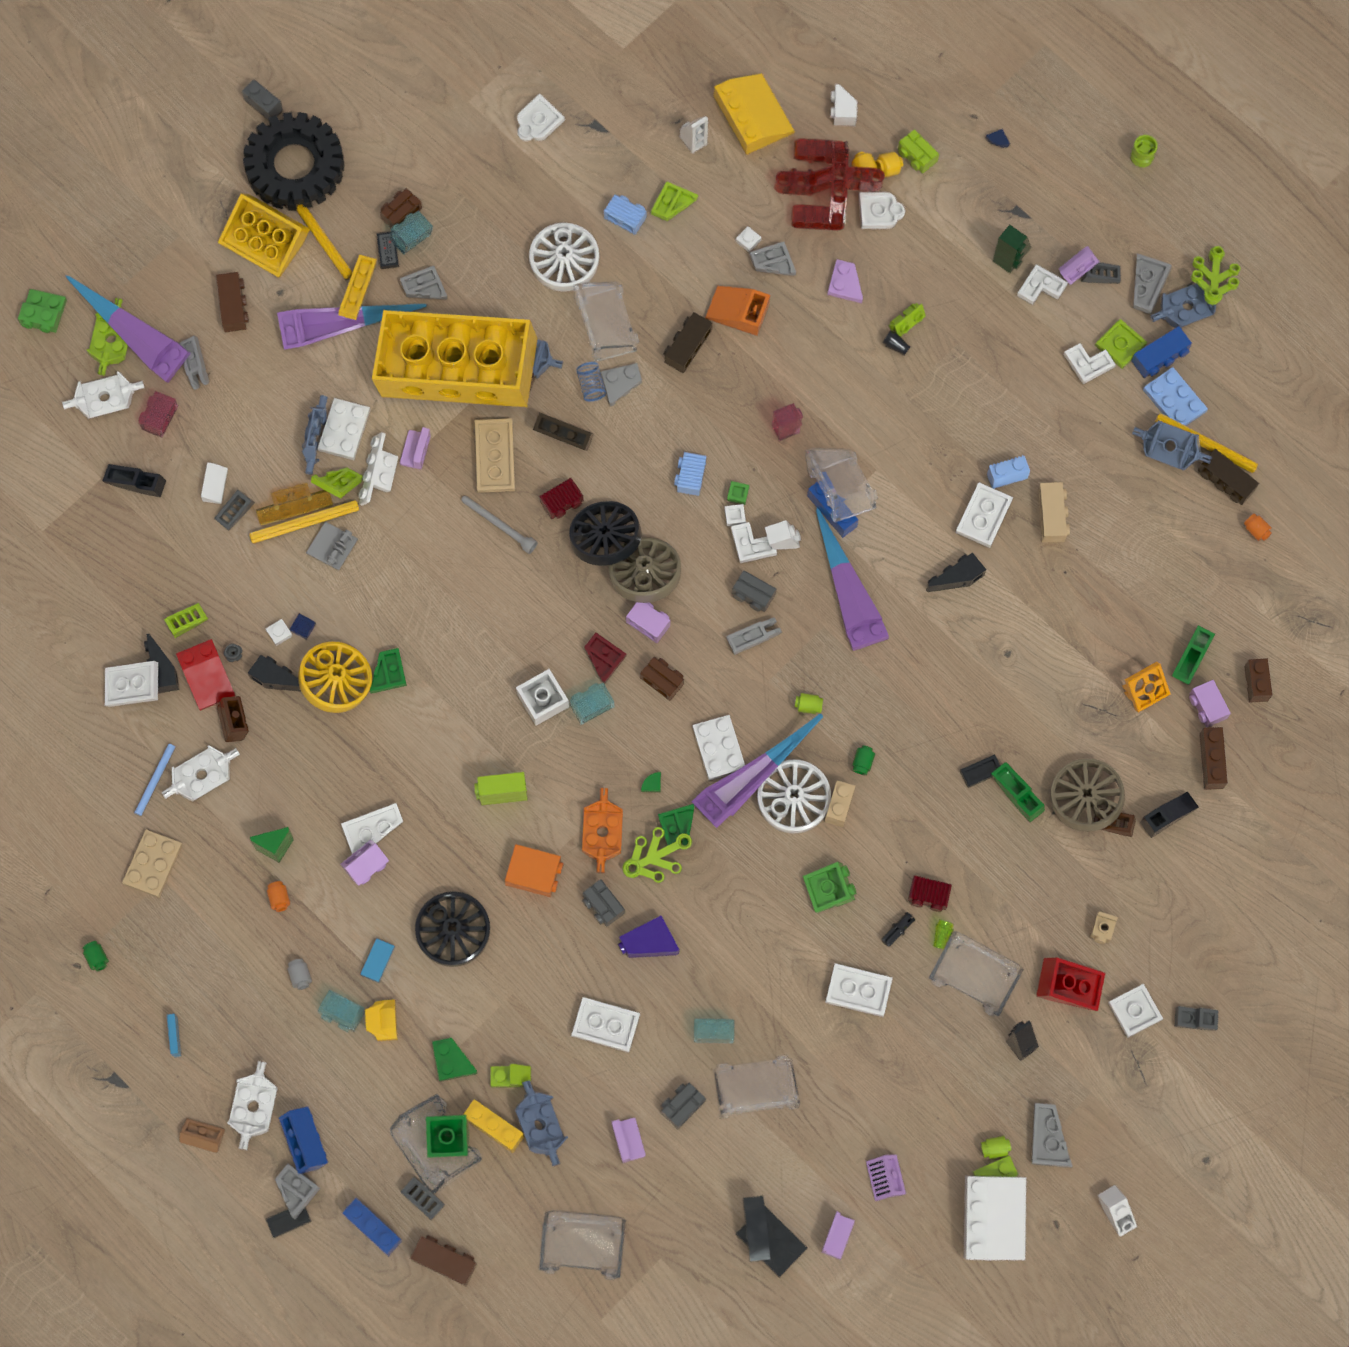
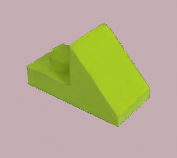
M518 1064L491 1066V1088L524 1087L523 1082L531 1081V1066Z

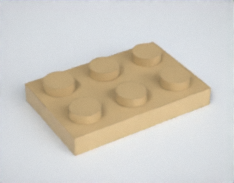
M145 830L124 877L123 885L160 898L183 844Z

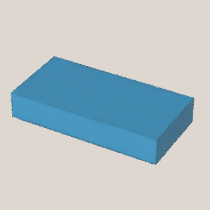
M376 938L360 975L379 983L395 946Z
M169 1014L167 1016L170 1054L174 1057H180L178 1017L175 1014Z

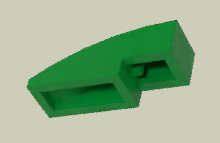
M1199 625L1197 626L1172 677L1188 685L1190 684L1215 633Z
M1007 762L991 773L1006 796L1029 822H1032L1045 811V805L1032 792V788Z

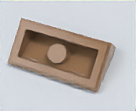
M187 1118L180 1132L179 1141L183 1144L217 1153L225 1129Z

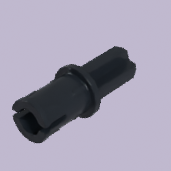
M906 912L896 924H892V928L882 937V942L888 947L891 946L901 935L905 934L904 931L915 922V918H911L912 915Z

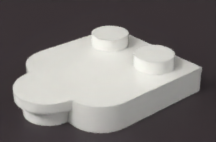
M539 94L518 114L517 119L520 125L518 136L523 141H530L532 139L542 141L565 121V117Z
M888 192L859 193L861 229H890L896 225L897 220L904 217L905 209L901 203L896 202L893 194Z

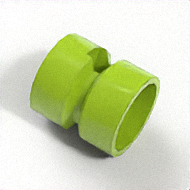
M1141 135L1135 140L1130 154V159L1135 166L1144 168L1152 164L1158 148L1156 139L1150 135Z

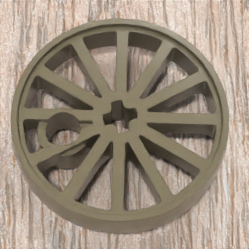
M642 537L636 549L639 552V557L636 558L631 555L627 558L631 563L621 561L609 565V575L614 589L622 597L633 602L649 603L661 600L674 591L681 577V561L677 551L667 542L657 538ZM642 548H651L648 556L643 554ZM657 550L663 551L662 554L654 558ZM669 557L673 559V561L663 563ZM615 568L623 569L625 571L615 572ZM676 569L674 573L667 572V570ZM627 579V580L624 581L623 583H619V582L617 581V580ZM661 579L670 581L667 584H665ZM652 582L655 583L660 589L653 591ZM633 584H635V588L633 591L628 589Z
M1079 759L1068 763L1056 774L1051 786L1050 800L1055 815L1062 823L1078 831L1091 832L1109 826L1118 818L1124 806L1125 791L1120 776L1110 765L1096 759ZM1083 767L1084 784L1073 771L1074 769ZM1087 767L1098 768L1089 784ZM1102 771L1111 775L1096 785ZM1068 773L1077 786L1062 780V778ZM1112 782H1116L1119 789L1102 790ZM1057 786H1062L1072 791L1055 793ZM1120 796L1118 804L1104 797ZM1073 799L1061 808H1059L1056 802L1057 800ZM1103 804L1106 805L1108 808L1105 811L1098 809L1097 807ZM1074 806H1078L1072 819L1064 814ZM1086 807L1088 823L1078 822L1077 820L1082 810ZM1091 807L1094 808L1095 816L1103 820L1092 822Z

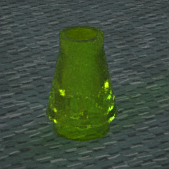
M939 919L938 924L935 925L933 947L945 949L954 931L953 923Z

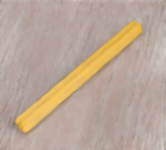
M303 204L297 205L296 210L305 224L310 228V231L344 279H349L352 276V271L308 208H303Z
M1162 413L1155 420V422L1161 420L1164 423L1195 435L1198 434L1201 447L1211 452L1217 449L1234 464L1251 473H1254L1258 467L1256 462Z
M354 500L252 532L249 536L253 544L357 512L359 511L357 501Z

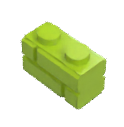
M912 130L899 141L898 152L900 156L907 158L914 170L925 173L937 163L939 153L916 130Z

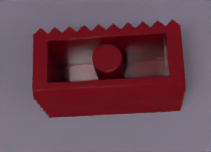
M572 478L539 496L540 503L551 519L563 517L567 510L580 507L582 501H584L583 494Z
M914 875L908 901L915 907H923L925 905L929 906L932 911L942 912V910L947 908L952 884Z

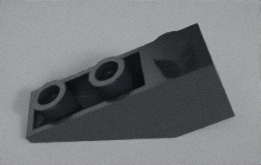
M973 552L968 556L965 554L957 560V564L947 566L942 571L943 574L938 577L936 575L927 582L926 591L934 592L969 587L985 576L987 569Z
M146 634L147 641H144L145 651L149 652L147 662H158V694L180 690L178 675L174 665L151 635Z
M260 655L248 671L249 678L266 689L301 692L298 678L292 675L293 672L285 666L282 668L278 666L277 662L270 656L264 657Z
M1187 791L1144 816L1140 823L1148 835L1153 838L1198 809L1199 806Z
M1023 1021L1019 1022L1010 1031L1011 1033L1008 1034L1009 1039L1006 1043L1020 1061L1039 1047L1030 1021L1026 1023Z

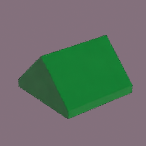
M289 827L250 837L257 851L280 863L294 840Z
M467 1115L426 1117L427 1158L468 1156L469 1128Z

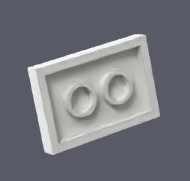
M334 398L318 445V451L354 460L370 413V407Z
M978 483L955 533L990 548L1013 497Z
M149 661L105 668V706L112 707L158 700V662Z
M730 715L692 725L709 781L730 775L745 766Z
M835 964L825 1003L884 1017L892 977Z
M583 997L572 1037L629 1053L640 1013Z

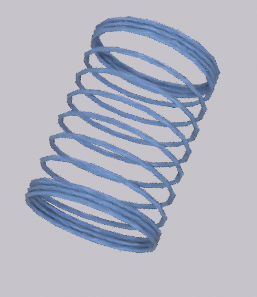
M587 362L578 366L576 372L579 376L581 374L585 376L599 375L598 373L591 374L599 369V365L596 362ZM586 365H597V367L589 371H578V369ZM581 377V378H579V382H581L580 379L588 380V379H592V378H591V377H588V378H583V377ZM591 384V385H586V386H588V387H591V386H596V387H598V386H602V385H601V384H599V385ZM591 388V390L582 389L585 401H597L606 395V391L601 388H596V390L594 388ZM594 392H605L602 396L594 399L585 398Z

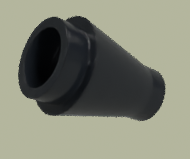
M891 330L882 342L886 345L885 347L904 356L911 347L896 331L894 333Z

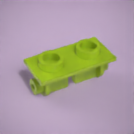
M911 304L902 312L905 317L898 315L890 321L888 326L901 337L926 317L923 304Z

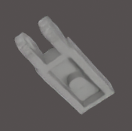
M192 336L179 344L191 353L185 360L184 367L191 386L196 390L200 388L196 375L199 374L200 381L204 385L209 383V377L205 371L206 368L198 337Z
M771 618L763 622L760 621L726 636L733 654L736 655L781 634L780 628L769 632L765 630V628L773 626L777 622L776 619Z

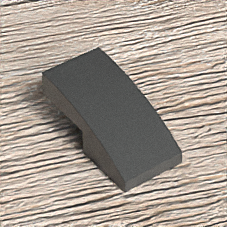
M1177 1006L1175 1007L1174 1027L1218 1030L1219 1010Z

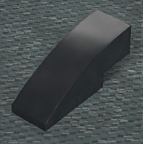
M108 464L102 481L136 493L161 497L167 480L160 474L143 472L139 468Z
M764 1196L743 1198L750 1262L770 1260Z

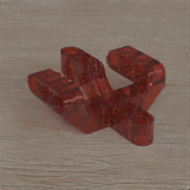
M797 139L794 142V158L796 160L809 161V163L827 162V164L831 163V165L817 171L812 169L796 171V168H792L790 171H780L776 174L774 188L780 194L813 196L815 193L830 189L829 206H793L791 225L799 229L839 231L844 229L848 190L878 191L882 188L885 175L878 168L848 166V141ZM854 177H859L861 180H855ZM779 181H785L786 184H781Z

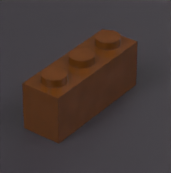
M238 272L217 274L216 279L224 332L247 330L246 323H249L248 312L244 311V306H247L246 295H242V289H245L244 279L240 278Z
M1223 727L1203 728L1200 732L1204 790L1224 789L1228 781Z
M429 1235L426 1238L421 1236L410 1259L455 1282L467 1286L477 1266V1263L473 1261L474 1257L467 1253L460 1255L455 1252L456 1248L445 1244L443 1247L437 1244V1239Z

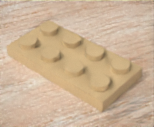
M512 418L475 420L477 492L515 491Z

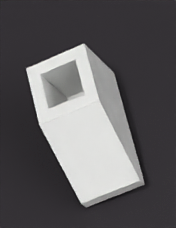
M836 84L835 91H831V102H834V107H831V118H834V125L856 126L857 101L844 88Z
M786 520L765 527L769 545L774 550L800 548L799 541H801L799 531L795 530L794 526L790 525Z
M1115 1185L1098 1195L1105 1214L1119 1236L1137 1227L1127 1198Z

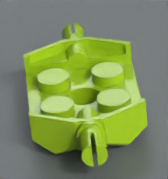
M115 298L114 304L121 308L123 300ZM96 313L97 319L90 348L87 349V352L94 360L100 363L98 374L105 376L107 366L119 364L125 360L128 345L99 313ZM109 336L116 337L113 343L107 342Z

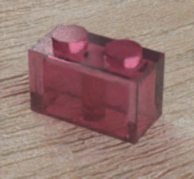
M155 391L153 396H150L147 401L145 412H142L139 416L141 429L162 438L178 408L176 399Z
M794 403L773 411L772 427L779 441L800 433L803 415Z

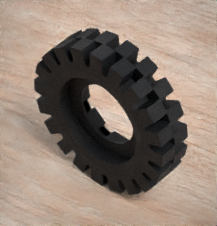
M292 112L283 113L282 120H279L277 115L268 118L269 125H266L264 122L256 127L257 134L252 132L248 137L249 145L244 147L243 153L245 158H243L248 182L251 184L256 195L260 194L262 201L267 204L272 201L273 206L278 209H283L284 205H287L289 211H297V205L303 204V208H312V201H316L319 205L326 200V193L331 196L337 190L336 183L340 184L343 178L344 156L337 134L333 133L332 127L325 122L322 125L321 119L314 115L311 119H308L307 113L298 112L297 118H293ZM289 145H301L309 149L314 157L312 170L306 176L299 179H287L281 176L275 169L274 160L282 148Z

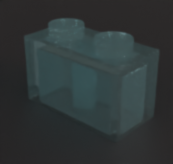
M417 211L415 214H409L401 224H395L390 230L389 239L405 254L431 235L433 225L420 211Z
M604 683L593 684L588 688V691L576 693L569 700L570 707L581 725L615 707L614 700Z
M329 990L318 1012L321 1015L320 1018L328 1023L334 1021L339 1024L338 1028L341 1030L355 1032L365 1014V1009Z
M694 1019V1042L734 1043V1019Z

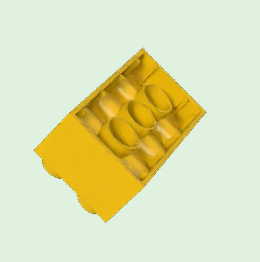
M383 310L372 381L381 397L527 407L538 338L531 321L527 319Z

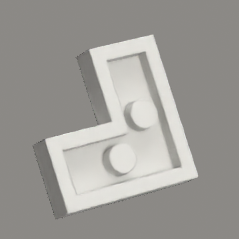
M1036 264L1017 296L1032 305L1041 291L1059 299L1068 282Z
M1078 344L1064 352L1065 358L1082 384L1113 369L1116 365L1106 350L1090 358L1082 345Z
M749 522L731 526L740 563L777 555V551L769 545L768 537L753 538Z

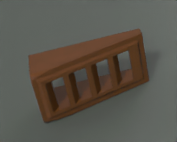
M1120 813L1111 825L1100 829L1132 837L1136 823L1135 815ZM1094 816L1093 822L1100 821L1101 819ZM1117 819L1120 820L1119 827H1116ZM1125 821L1128 822L1127 828H1124Z

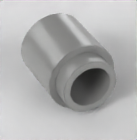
M303 959L289 962L287 970L293 988H298V990L308 988L312 979L307 964L304 963Z

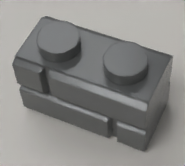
M255 79L243 89L244 101L261 115L265 116L267 120L275 115L278 116L283 111L281 101Z
M746 571L741 573L732 588V594H734L736 600L740 602L746 601L752 609L764 612L772 602L777 591L775 587Z
M602 879L582 893L584 898L582 902L588 909L592 908L596 913L594 917L600 925L604 923L608 927L625 914V909Z
M689 1082L686 1085L682 1083L675 1091L677 1095L672 1100L667 1098L661 1105L663 1108L661 1114L677 1130L706 1102V1098Z

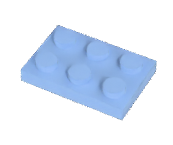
M1173 367L1143 388V391L1162 414L1185 426L1208 410Z

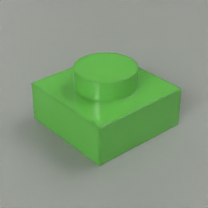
M731 481L727 501L745 505L750 485Z

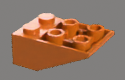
M717 286L705 319L758 336L770 304V295L754 289Z

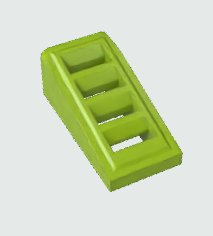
M199 603L164 619L174 638L208 620ZM196 610H197L198 614L200 615V618H198V619L196 618L195 614L193 613V612L196 611ZM190 614L194 621L190 622L187 615ZM184 618L187 624L183 625L180 619ZM177 622L179 627L176 628L173 623Z

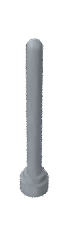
M463 496L461 498L464 504L518 541L521 547H523L522 550L530 554L536 548L538 542L532 537L525 538L469 497Z

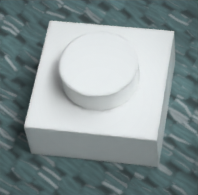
M747 226L736 238V243L750 253L761 241L762 237Z
M743 504L725 506L727 526L746 523Z
M282 619L266 628L267 633L276 646L292 637V633Z

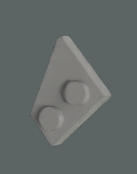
M784 241L752 251L749 254L755 271L790 276L796 275V270Z
M434 266L400 278L407 297L447 299L446 292Z
M637 363L601 371L610 406H613L618 399L626 396L631 389L636 388L642 383Z
M289 1164L285 1166L275 1179L293 1219L299 1216L320 1189L304 1175L298 1174L297 1170Z

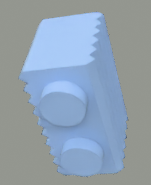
M615 194L604 210V218L636 235L647 218V211L640 204H632L627 197L623 195L619 197Z
M684 452V456L679 458L678 468H681L680 475L676 474L674 485L677 486V492L699 496L706 465L705 455Z
M1022 455V457H1015V459L1012 458L1011 460H1004V462H997V464H990L987 477L991 488L994 489L1028 479L1030 469L1025 456Z

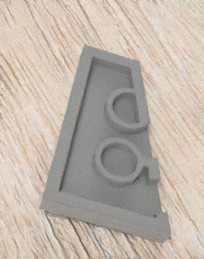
M1137 253L1134 309L1149 314L1152 313L1171 271V264Z
M1034 1104L1031 1164L1072 1168L1055 1105Z

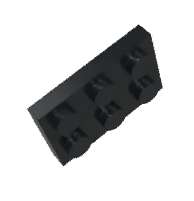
M765 1206L770 1260H763V1262L780 1278L808 1248ZM744 1225L736 1233V1236L748 1246L746 1225Z

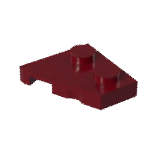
M596 632L584 647L603 684L608 681L627 656L625 652Z

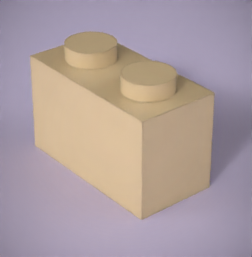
M837 780L827 811L826 823L844 827L855 785Z

